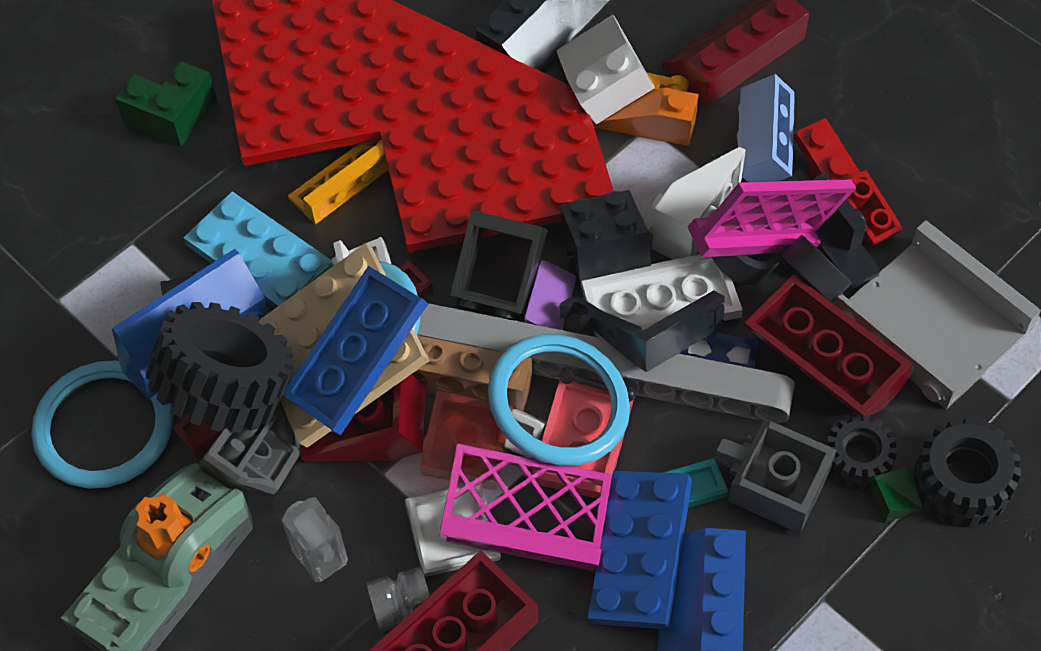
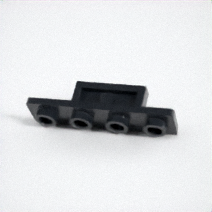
M798 169L792 172L791 177L780 181L812 180L803 169ZM826 172L814 178V180H832ZM846 199L816 231L821 242L817 247L852 282L848 288L854 289L878 277L880 268L861 245L867 225L861 211L854 209Z

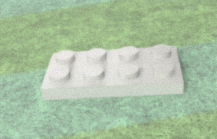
M701 254L581 281V289L586 301L602 311L641 326L642 330L713 290L725 296V302L722 303L725 305L724 321L742 316V307L732 279L720 271L713 262L712 257H701ZM594 331L596 337L602 338Z

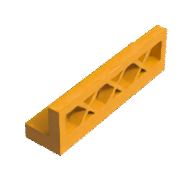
M381 139L358 144L289 194V200L314 224H317L388 171ZM365 152L363 155H361L359 158L356 159L357 156H359L361 153ZM312 191V192L309 193L307 196H305V197L303 198V200L301 199V197H303L304 195H306L308 192Z

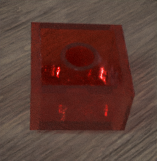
M437 391L420 463L421 475L450 481L457 444L505 453L507 438L497 426L489 401ZM509 406L513 415V406ZM463 455L461 470L469 482L474 481L487 472L479 458ZM489 461L492 467L499 464V462ZM500 469L499 471H497V474L499 475V477H500L501 469ZM492 476L481 482L483 488L497 491L498 485Z

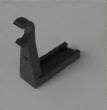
M713 290L645 330H642L641 326L602 311L582 298H569L561 302L559 306L560 318H567L571 314L581 315V331L594 330L635 366L648 372L723 328L725 305L722 303L725 302V296Z

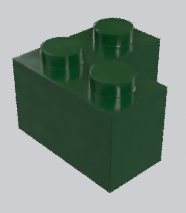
M181 61L163 86L133 74L115 98L124 124L180 147L183 146L217 99L210 72Z

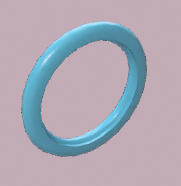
M541 334L525 338L510 346L497 359L490 373L488 398L497 426L509 442L528 456L541 462L558 466L582 465L596 461L611 452L623 438L629 423L630 413L627 387L619 371L608 357L588 343L561 334ZM542 352H559L584 361L593 368L605 382L612 404L611 416L603 432L588 444L578 447L548 445L526 432L513 417L507 399L508 380L513 370L521 361L531 355Z
M119 361L95 362L80 366L65 374L48 389L36 409L31 431L34 452L41 465L53 477L69 485L94 489L109 488L126 483L141 475L153 465L168 444L174 424V414L171 412L173 405L171 403L162 405L156 399L157 393L150 398L155 410V427L152 436L144 449L128 462L107 470L89 471L78 469L68 464L56 452L52 445L50 427L52 417L58 405L74 389L91 381L103 378H118L131 382L121 371Z

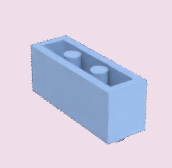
M774 74L742 87L740 90L737 141L738 147L746 150L742 178L748 182H777L792 176L794 91Z

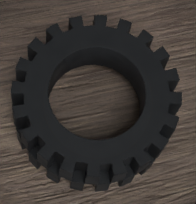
M192 302L190 309L182 304L176 307L175 312L170 310L166 314L148 361L145 376L146 379H150L148 382L150 391L159 392L156 399L162 405L171 403L173 405L171 412L178 417L185 413L191 416L190 423L200 426L202 421L211 423L210 429L221 431L223 426H229L231 432H242L244 425L252 431L258 429L260 423L263 425L268 424L272 416H275L295 366V360L292 359L294 356L292 347H286L288 341L283 335H274L275 327L269 323L261 325L258 323L260 317L252 313L246 317L239 314V308L230 306L229 310L221 309L220 303L210 302L209 307L205 308L201 302Z

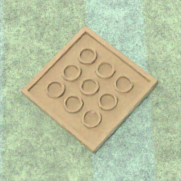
M366 243L258 321L261 325L269 323L275 327L274 335H283L288 341L286 347H292L294 356L292 359L295 360V366L288 384L366 268L370 266L386 276L374 250ZM413 328L356 413L429 362ZM282 396V406L301 445L308 448L332 431L289 399Z

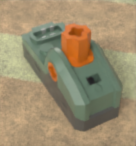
M194 463L181 468L159 485L148 497L145 496L131 510L122 525L119 536V549L61 617L71 634L95 651H156L252 531V516L242 491L237 488L234 490L229 489L205 474L202 466Z

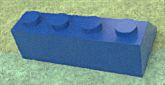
M236 249L222 256L112 328L121 371L148 399L158 392L150 391L148 387L150 379H146L145 372L161 324L170 310L175 312L176 307L182 304L190 309L192 302H201L205 308H208L210 302L220 303L221 309L229 310L230 306L239 308V314L246 317L252 313L260 317V320L267 315L265 297Z
M703 528L684 534L670 629L658 630L657 651H743L746 531Z

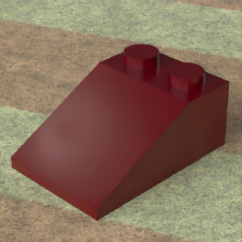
M412 374L354 414L341 435L330 431L308 448L302 445L301 459L304 462L392 461L422 453L426 387Z

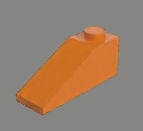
M669 88L652 89L600 123L595 124L593 120L592 123L594 128L689 146L696 122L699 94Z

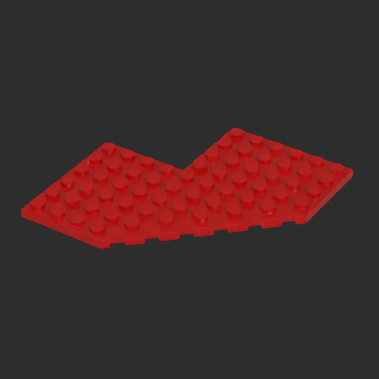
M212 0L244 166L381 139L408 253L463 242L472 210L542 226L561 222L560 204L614 192L590 114H587L580 105L570 85L393 0ZM484 229L482 238L502 233Z

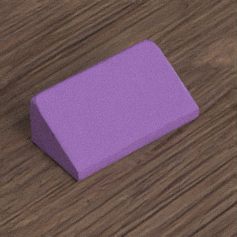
M541 260L524 323L563 330L566 318H560L559 306L564 300L572 298L577 276L548 261Z

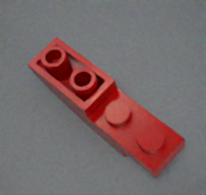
M826 118L795 133L793 139L811 166L808 174L812 180L825 172L832 180L852 179L856 189L847 200L854 209L861 211L866 220L864 241L873 246L902 232V225L867 170L862 172L858 170Z

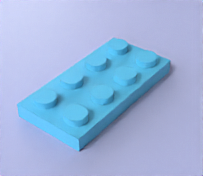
M231 192L183 237L186 246L211 264L233 249H236L263 293L265 302L274 309L296 294L322 265L332 263L331 259L234 192Z

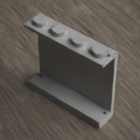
M927 220L916 228L912 244L880 271L878 277L870 280L850 299L841 294L836 302V306L910 361L913 365L908 379L917 385L930 401L937 402L945 410L1034 328L1041 312L1037 306Z

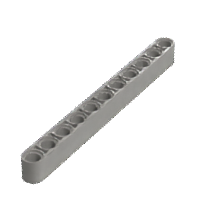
M429 303L420 316V326L417 334L419 336L503 353L517 342L541 334H561L577 338L594 346L608 357L619 371L626 387H632L636 391L637 396L763 422L772 421L776 424L784 423L789 419L795 382L781 374L677 354L645 372L635 366L603 338ZM542 352L528 357L532 358V374L559 379L561 370L569 367L574 370L576 375L605 383L593 368L571 355L559 352Z

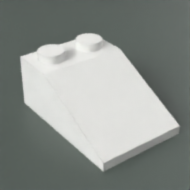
M613 14L556 50L573 92L580 105L587 114H590L595 124L600 123L655 88Z
M738 147L674 181L665 194H658L651 208V213L654 214V220L649 230L652 234V250L673 260L698 255L699 250L687 227L694 218H709L735 186L741 183L745 149Z

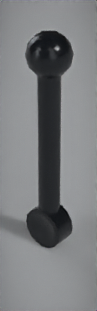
M569 367L563 368L559 374V379L564 384H570L574 381L609 392L605 383L576 375L574 370ZM627 387L630 402L635 399L636 391L632 387Z

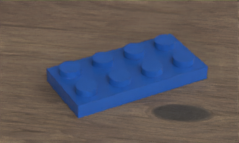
M368 266L285 388L283 396L332 431L341 435L428 306V303Z
M613 471L600 545V561L595 572L587 618L592 624L670 629L692 484L689 474Z

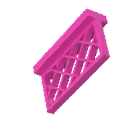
M852 179L741 182L735 186L709 218H694L687 228L701 257L784 253L800 235H804L817 247L821 242L816 231L851 195L856 187Z
M457 444L438 541L594 571L599 566L600 545L612 474L572 466H558L541 462L537 459ZM463 455L479 458L487 472L474 481L469 482L461 470ZM489 461L499 462V464L492 467ZM508 464L518 466L526 477V480L511 490H508L497 474V471ZM527 468L539 471L531 475ZM546 472L557 474L565 486L549 498H547L536 482V479ZM492 476L503 492V495L486 506L473 487ZM566 476L574 477V478H578V479H576L575 481H573L572 483H570V481L568 480V478H567ZM458 479H460L464 487L456 492ZM584 480L601 483L599 498L586 506L574 487ZM530 484L542 503L525 514L512 495ZM467 491L481 509L469 518L452 514L454 500ZM569 492L581 510L566 521H563L551 502ZM507 499L520 518L509 525L498 524L489 510ZM545 506L558 524L557 527L548 533L538 532L528 519ZM595 506H597L596 518L590 511ZM484 514L488 521L478 520L477 518ZM582 515H585L594 527L592 542L576 539L568 525ZM523 522L527 529L518 528L516 526ZM560 530H562V531L564 532V534L566 535V537L558 536V535H554V534H556L557 532H559Z

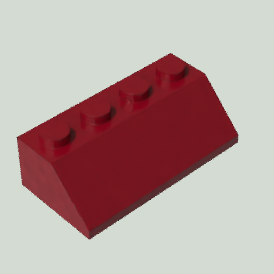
M753 0L663 61L662 68L671 76L680 75L685 77L689 81L687 90L690 93L699 94L698 100L708 107L804 40L809 12L795 0Z
M794 274L744 323L748 330L861 418L883 410L907 385L913 365L910 361Z
M480 550L369 651H508L538 623V604Z

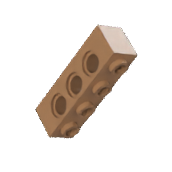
M417 335L429 362L412 373V375L426 387L425 392L489 405L488 384L490 373L503 352ZM526 358L521 361L513 370L508 380L507 399L510 410L518 409L524 412L532 384V358Z

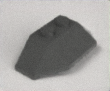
M280 401L275 416H272L271 421L266 425L260 423L259 428L250 431L244 425L242 432H231L229 426H224L198 464L206 469L214 478L220 479L230 487L275 495L299 457L301 444L296 438Z

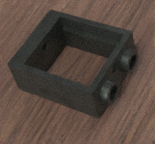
M472 210L450 296L460 298V306L480 310L481 304L495 307L493 314L515 320L516 313L526 315L548 230L540 226ZM484 229L532 241L516 303L469 291Z

